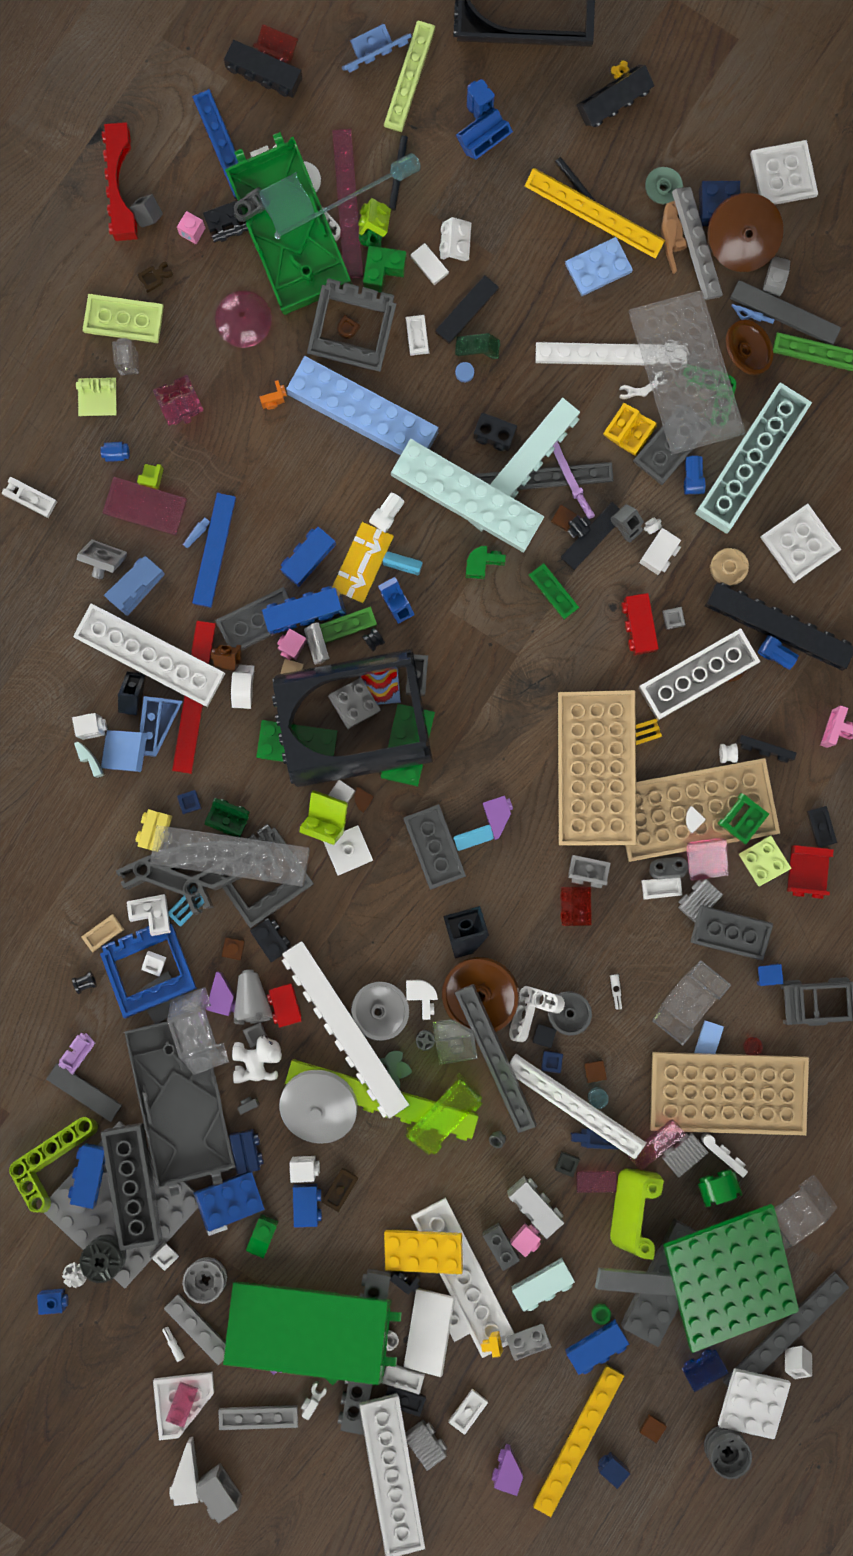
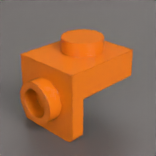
M278 380L275 381L277 392L259 396L263 409H274L279 404L285 403L283 397L287 396L284 385H280Z

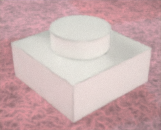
M148 951L141 970L160 976L166 957Z
M165 1241L150 1255L164 1271L179 1257Z

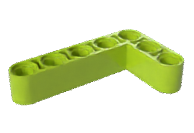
M87 1117L79 1118L11 1164L9 1168L10 1175L30 1211L45 1213L51 1207V1200L36 1173L93 1136L98 1130V1124L94 1119ZM89 1122L90 1128L85 1132L84 1124ZM72 1132L73 1140L68 1142L67 1136ZM55 1143L57 1150L52 1153L51 1147ZM39 1154L40 1162L36 1164L35 1157ZM23 1165L24 1171L20 1175L18 1169ZM32 1182L33 1189L29 1192L27 1186ZM39 1199L42 1200L40 1209L37 1208V1201Z

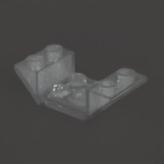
M700 960L684 975L664 1000L652 1021L683 1046L695 1031L693 1028L716 999H721L731 984Z
M201 988L171 1000L167 1019L178 1056L194 1075L229 1062L224 1044H216L205 1008L210 1007L211 1004L206 988Z
M815 1175L800 1184L799 1191L775 1207L784 1249L795 1246L825 1224L837 1209L836 1204Z

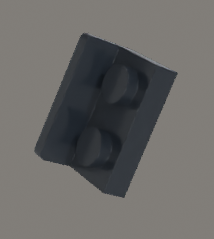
M267 918L251 929L250 932L272 963L290 949L291 943L285 935L281 936L279 933L280 926L276 920L273 919L271 921L270 918Z

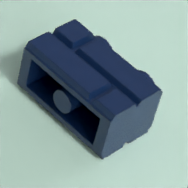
M254 1129L230 1134L237 1174L260 1170L261 1164H264L262 1152L258 1153L257 1145H260L259 1134H255Z

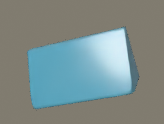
M386 552L383 558L384 566L414 575L420 574L423 564L422 561L391 552Z
M486 825L454 836L453 839L457 850L460 851L492 840L493 833L491 826Z

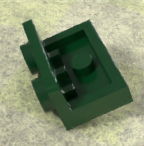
M214 798L204 825L240 839L248 823L250 812L242 806H235L224 799Z

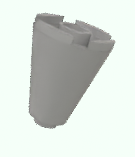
M254 970L242 971V974L238 976L234 1023L244 1024V1021L250 1022V1024L269 1021L270 1018H273L258 973H255Z

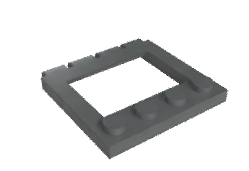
M328 278L326 285H322L307 353L381 372L396 308V303H393L394 295L381 292L380 299H377L378 291L363 287L362 293L358 294L359 286L345 282L343 290L339 289L341 281ZM329 299L384 313L376 351L321 337Z
M268 824L257 831L260 838L257 839L253 833L242 842L255 843L267 847L274 843L295 875L249 907L232 883L222 887L250 928H253L314 885L275 827L271 829ZM211 863V864H212V866L214 867V866H217V865H219V864H221V863ZM232 867L225 870L226 877L233 872Z

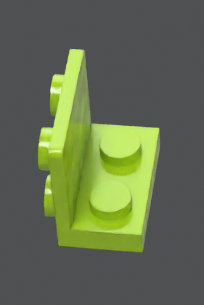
M313 790L310 799L309 815L301 824L299 832L335 845L344 833L348 803Z

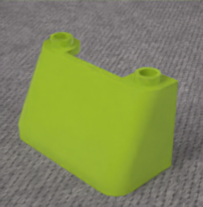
M629 1168L620 1171L617 1179L610 1239L616 1247L643 1259L654 1260L655 1246L650 1239L642 1237L641 1228L645 1198H657L662 1193L664 1180L658 1172Z

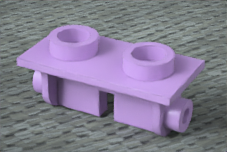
M86 1033L77 1035L70 1045V1048L74 1050L72 1052L67 1050L59 1059L60 1063L58 1065L63 1069L66 1068L73 1075L86 1055L91 1051L95 1042Z

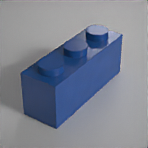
M319 527L315 530L311 529L306 535L307 539L303 544L299 543L293 550L294 554L291 558L287 557L281 564V572L298 587L302 585L336 546L335 540Z
M85 1143L82 1145V1148L79 1147L76 1159H79L78 1167H75L72 1179H75L74 1186L70 1187L68 1198H71L70 1205L93 1209L97 1205L106 1161L103 1146Z
M614 1319L568 1347L565 1351L578 1375L582 1373H589L593 1370V1366L598 1363L603 1364L607 1362L614 1353L619 1354L626 1350L629 1342Z

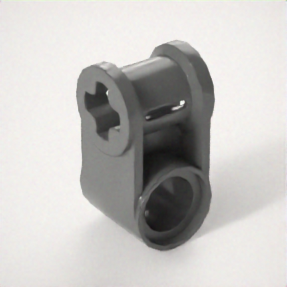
M260 187L251 191L235 204L234 213L239 221H248L271 205L262 195ZM240 207L248 209L245 215H240L237 211Z

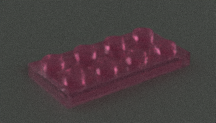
M114 477L103 514L176 536L187 499Z

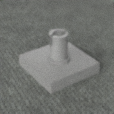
M91 540L78 553L77 560L94 566L92 576L97 579H103L105 570L113 573L126 559L127 552Z

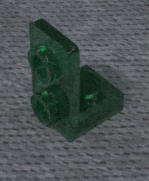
M490 333L460 336L456 338L455 355L484 354L491 359H499L500 340Z

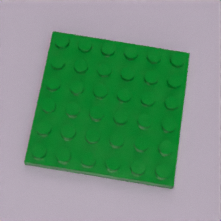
M772 1204L663 1244L688 1345L692 1353L799 1311L775 1208Z

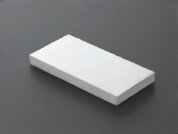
M420 1288L416 1290L404 1368L438 1377L443 1375L455 1297Z

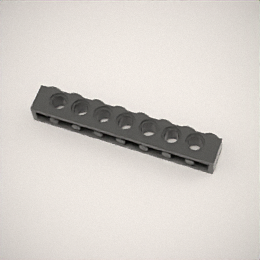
M368 1269L367 1274H363L361 1286H365L364 1294L360 1293L359 1296L387 1299L391 1272ZM377 1288L379 1294L372 1296L369 1294V1289ZM345 1381L344 1384H347L348 1388L347 1392L342 1394L341 1404H345L344 1412H339L338 1424H341L340 1431L364 1435L359 1403L370 1400L372 1384ZM358 1386L363 1391L356 1394L352 1391V1388ZM351 1406H356L359 1409V1411L357 1413H351L349 1411V1408Z

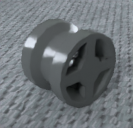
M422 1030L417 1034L416 1044L418 1048L430 1050L434 1046L435 1037L431 1031Z

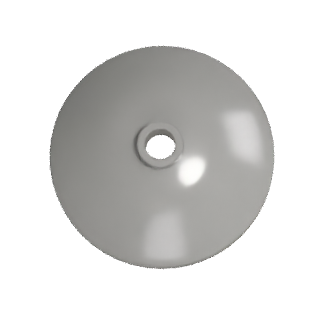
M374 982L364 986L356 994L352 1003L351 1014L364 1036L382 1041L397 1036L404 1029L409 1017V1006L406 997L396 986L387 982ZM375 1009L380 1010L379 1016L375 1015Z

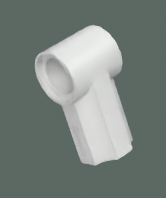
M391 492L380 509L378 508L374 512L369 522L386 533L405 501Z

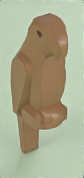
M675 201L667 203L664 208L661 235L665 240L664 248L672 273L675 274L677 268L673 252L686 249L687 241L683 238V229L678 218Z

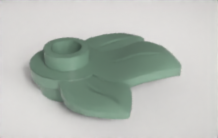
M391 1051L385 1058H380L379 1060L387 1066V1072L398 1089H400L399 1079L411 1074L412 1070L408 1064L401 1061L403 1052Z

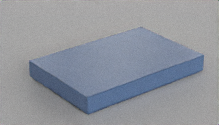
M107 730L101 768L141 772L147 734Z

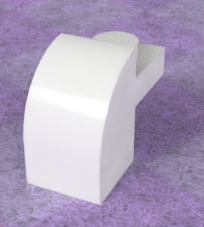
M239 665L232 674V708L251 709L253 698L252 684L255 668L252 665Z
M406 980L407 1000H422L423 1020H429L430 1015H434V1003H430V1000H438L436 990L430 983L424 980Z

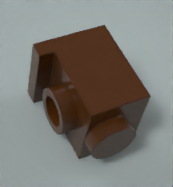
M219 645L217 649L213 648L211 652L213 667L236 671L242 662L241 645H237L236 648L229 645Z

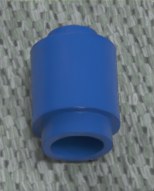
M105 442L104 446L101 447V457L105 458L106 462L125 461V459H129V445L123 442Z

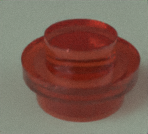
M750 1037L745 1040L743 1049L747 1055H760L763 1050V1044L758 1038Z

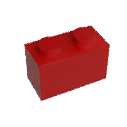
M293 983L269 990L270 994H267L269 1005H273L274 1013H272L274 1024H278L280 1028L303 1020Z

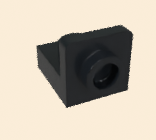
M394 1271L390 1277V1281L408 1295L411 1291L415 1292L421 1284L418 1273L411 1282L408 1281L409 1277L402 1271L399 1273Z

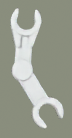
M659 373L646 387L634 388L623 385L619 390H626L628 394L620 395V398L646 397L656 387H663L667 379L659 383L657 378L662 376V373Z

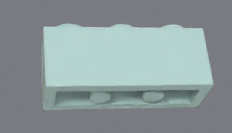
M560 1258L511 1286L522 1310L532 1311L543 1300L549 1301L553 1299L557 1292L569 1290L575 1281L564 1260Z

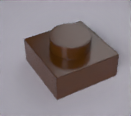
M226 937L222 957L241 960L245 941Z

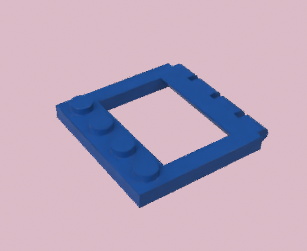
M170 924V933L151 936L148 926L136 931V939L133 933L119 938L120 946H117L115 941L102 945L103 953L100 955L123 1018L126 1019L197 989L172 924ZM167 940L180 975L128 997L115 961Z

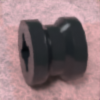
M375 628L371 629V633L362 636L372 652L376 650L377 646L385 644V641Z

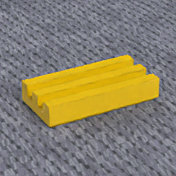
M657 719L636 725V729L651 724L654 726L653 728L637 732L636 737L656 732V735L636 741V745L662 737Z

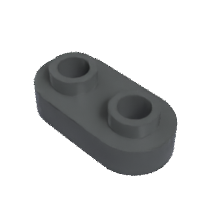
M681 857L656 859L651 862L649 872L653 878L659 880L681 878L687 874L688 862ZM676 864H680L682 867H676ZM657 866H662L663 868H662V869H657L656 867H657Z

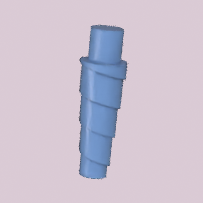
M204 517L200 523L198 522L182 545L189 548L205 532L210 521Z

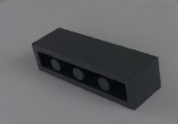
M234 39L224 58L225 66L229 72L243 75L248 81H256L266 89L272 88L284 97L294 98L303 79L300 69Z
M638 64L576 104L585 125L597 127L603 123V119L618 114V110L623 106L628 107L632 105L637 97L647 95L650 92L649 89L655 85L646 65Z

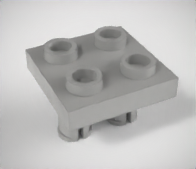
M362 678L355 680L328 696L347 729L381 711Z

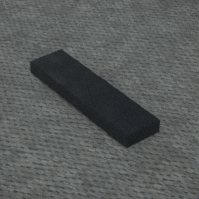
M484 275L435 330V333L450 344L499 290V287Z
M611 502L589 526L591 531L583 538H578L561 556V559L574 571L615 528L611 522V517L620 508Z

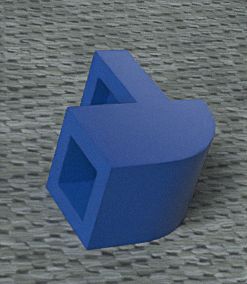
M395 577L378 586L387 607L398 624L414 615Z

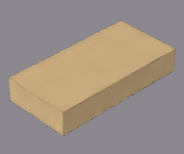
M112 914L81 937L91 952H94L125 929L115 915Z

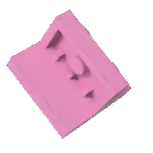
M839 706L832 709L820 746L828 748L836 745L839 736L849 740L853 739V722L846 721L844 723L848 711L847 707Z

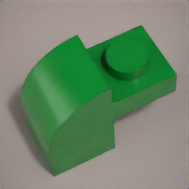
M487 546L474 549L467 560L466 578L485 579L486 564L504 566L506 555H502L500 551H491L489 554L487 553Z

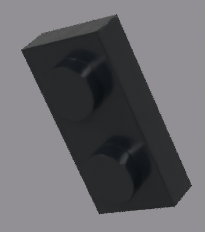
M827 806L807 811L817 848L837 843Z
M388 1385L385 1396L398 1394L401 1411L418 1417L421 1416L426 1400L425 1395L415 1394Z

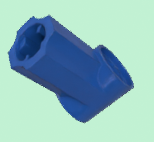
M686 457L684 493L705 494L702 457Z
M767 635L757 651L762 657L774 660L788 670L793 667L799 655L784 647L778 639Z

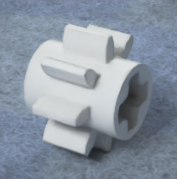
M73 1262V1264L65 1267L62 1277L65 1279L64 1283L69 1288L71 1286L76 1288L85 1283L86 1277L80 1269V1263L77 1265Z

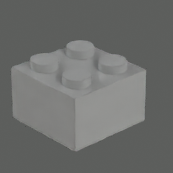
M221 1463L202 1475L196 1488L198 1499L206 1504L209 1516L212 1519H216L218 1523L239 1509L242 1495Z

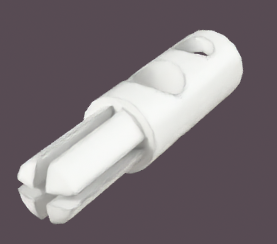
M619 974L610 975L615 1009L618 1010V1004L619 1009H622ZM614 986H618L619 991L614 992Z
M169 1327L164 1328L162 1331L176 1361H181L185 1357L177 1345L176 1339L173 1337Z

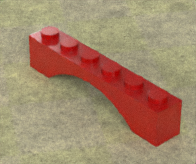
M127 122L104 124L105 131L102 132L103 143H106V150H103L104 161L107 162V168L104 171L105 178L109 182V186H106L107 198H110L107 211L108 216H111V223H108L109 233L113 235L115 241L138 239L137 221L134 214L123 202L119 188L121 166L126 155L131 150L130 129Z

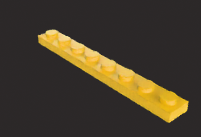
M532 169L525 187L651 257L657 258L665 242L663 238L538 169Z
M608 1365L605 1366L533 1504V1507L549 1517L552 1516L624 1378L623 1373Z

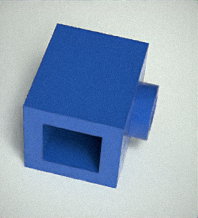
M65 1289L42 1290L37 1295L38 1315L62 1313L69 1302Z

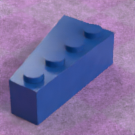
M332 586L324 587L321 589V592L315 594L314 592L305 593L299 599L295 597L284 600L285 603L279 605L277 603L269 604L266 606V609L262 610L267 630L270 634L287 631L289 628L295 629L297 628L296 624L301 626L311 625L315 622V619L330 620L333 615L339 613L340 617L347 615L341 593L336 588H332Z

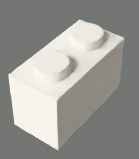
M662 528L639 563L657 575L661 571L665 572L670 565L668 560L671 555L675 557L681 547L678 544L681 540Z

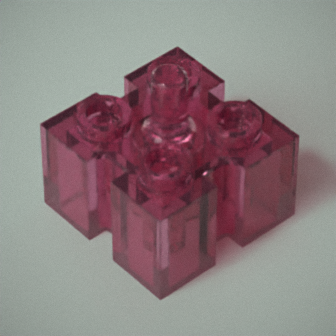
M188 375L174 380V383L167 386L165 384L153 390L169 426L178 424L182 420L185 424L191 422L190 416H196L204 411Z

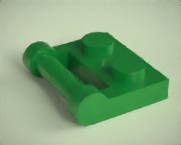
M740 793L737 797V802L724 819H720L718 825L743 844H747L769 813L746 795ZM743 805L749 806L737 824L732 827L730 822Z

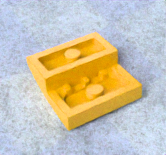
M623 403L603 435L637 457L657 427V423L641 415L639 410Z

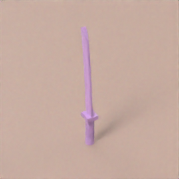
M557 441L553 446L555 448L553 452L572 490V496L574 499H578L588 519H591L595 514L583 495V489L579 488Z

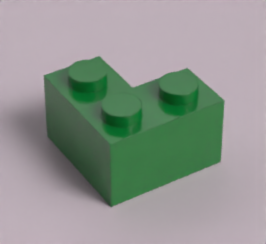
M369 246L363 287L377 290L381 293L383 292L385 275L404 278L407 260L406 251Z

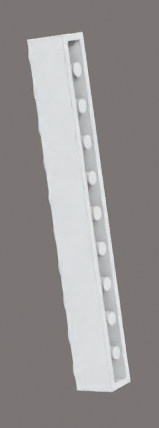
M301 941L282 954L284 957L281 960L287 970L291 968L295 974L292 978L297 986L302 985L304 988L303 995L307 1001L314 1003V1012L319 1019L323 1017L325 1020V1029L329 1035L333 1033L337 1040L334 1042L340 1051L344 1050L347 1054L345 1059L351 1068L355 1066L357 1069V1078L361 1084L366 1083L369 1090H367V1093L372 1101L376 1099L379 1103L378 1110L383 1118L387 1116L390 1119L408 1107V1102L303 942Z

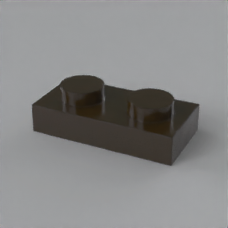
M342 1167L322 1203L339 1212L359 1177Z

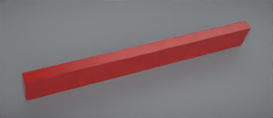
M196 621L191 655L210 665L216 623ZM185 695L172 771L192 774L203 705Z

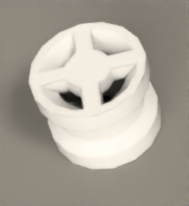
M720 744L719 755L721 763H726L727 761L737 763V744H731L730 746Z

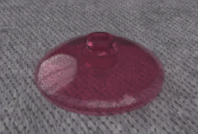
M237 291L229 294L220 302L215 314V323L219 334L225 341L237 347H250L258 344L267 336L271 328L272 316L268 304L261 296L250 291ZM241 312H244L245 316L240 317L239 314Z

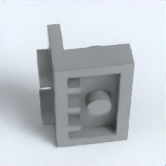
M543 1324L507 1336L506 1338L515 1361L551 1348Z

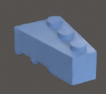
M144 556L139 558L135 562L134 567L108 590L104 596L128 616L165 573Z
M144 696L140 733L147 734L144 756H157L183 701Z

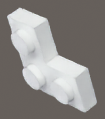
M165 894L127 901L130 922L148 919L151 936L171 932Z

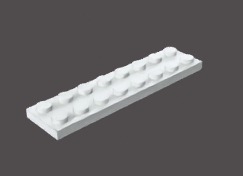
M90 604L73 636L206 707L209 706L225 675L219 669L93 604Z
M446 1197L411 1215L418 1231L462 1233L463 1273H440L450 1295L455 1297L454 1303L481 1357L484 1358L492 1353L482 1352L481 1343H483V1340L489 1339L492 1332L500 1331L502 1347L507 1346V1336L515 1333Z
M398 1394L361 1402L359 1406L385 1556H401L423 1550L425 1545Z

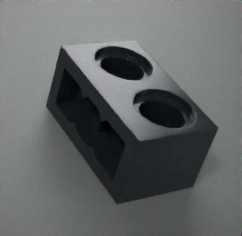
M481 413L473 438L482 445H493V448L498 451H509L517 425ZM482 427H488L491 430V432L488 434H484L481 432L480 429ZM504 433L508 436V439L503 441L498 436Z

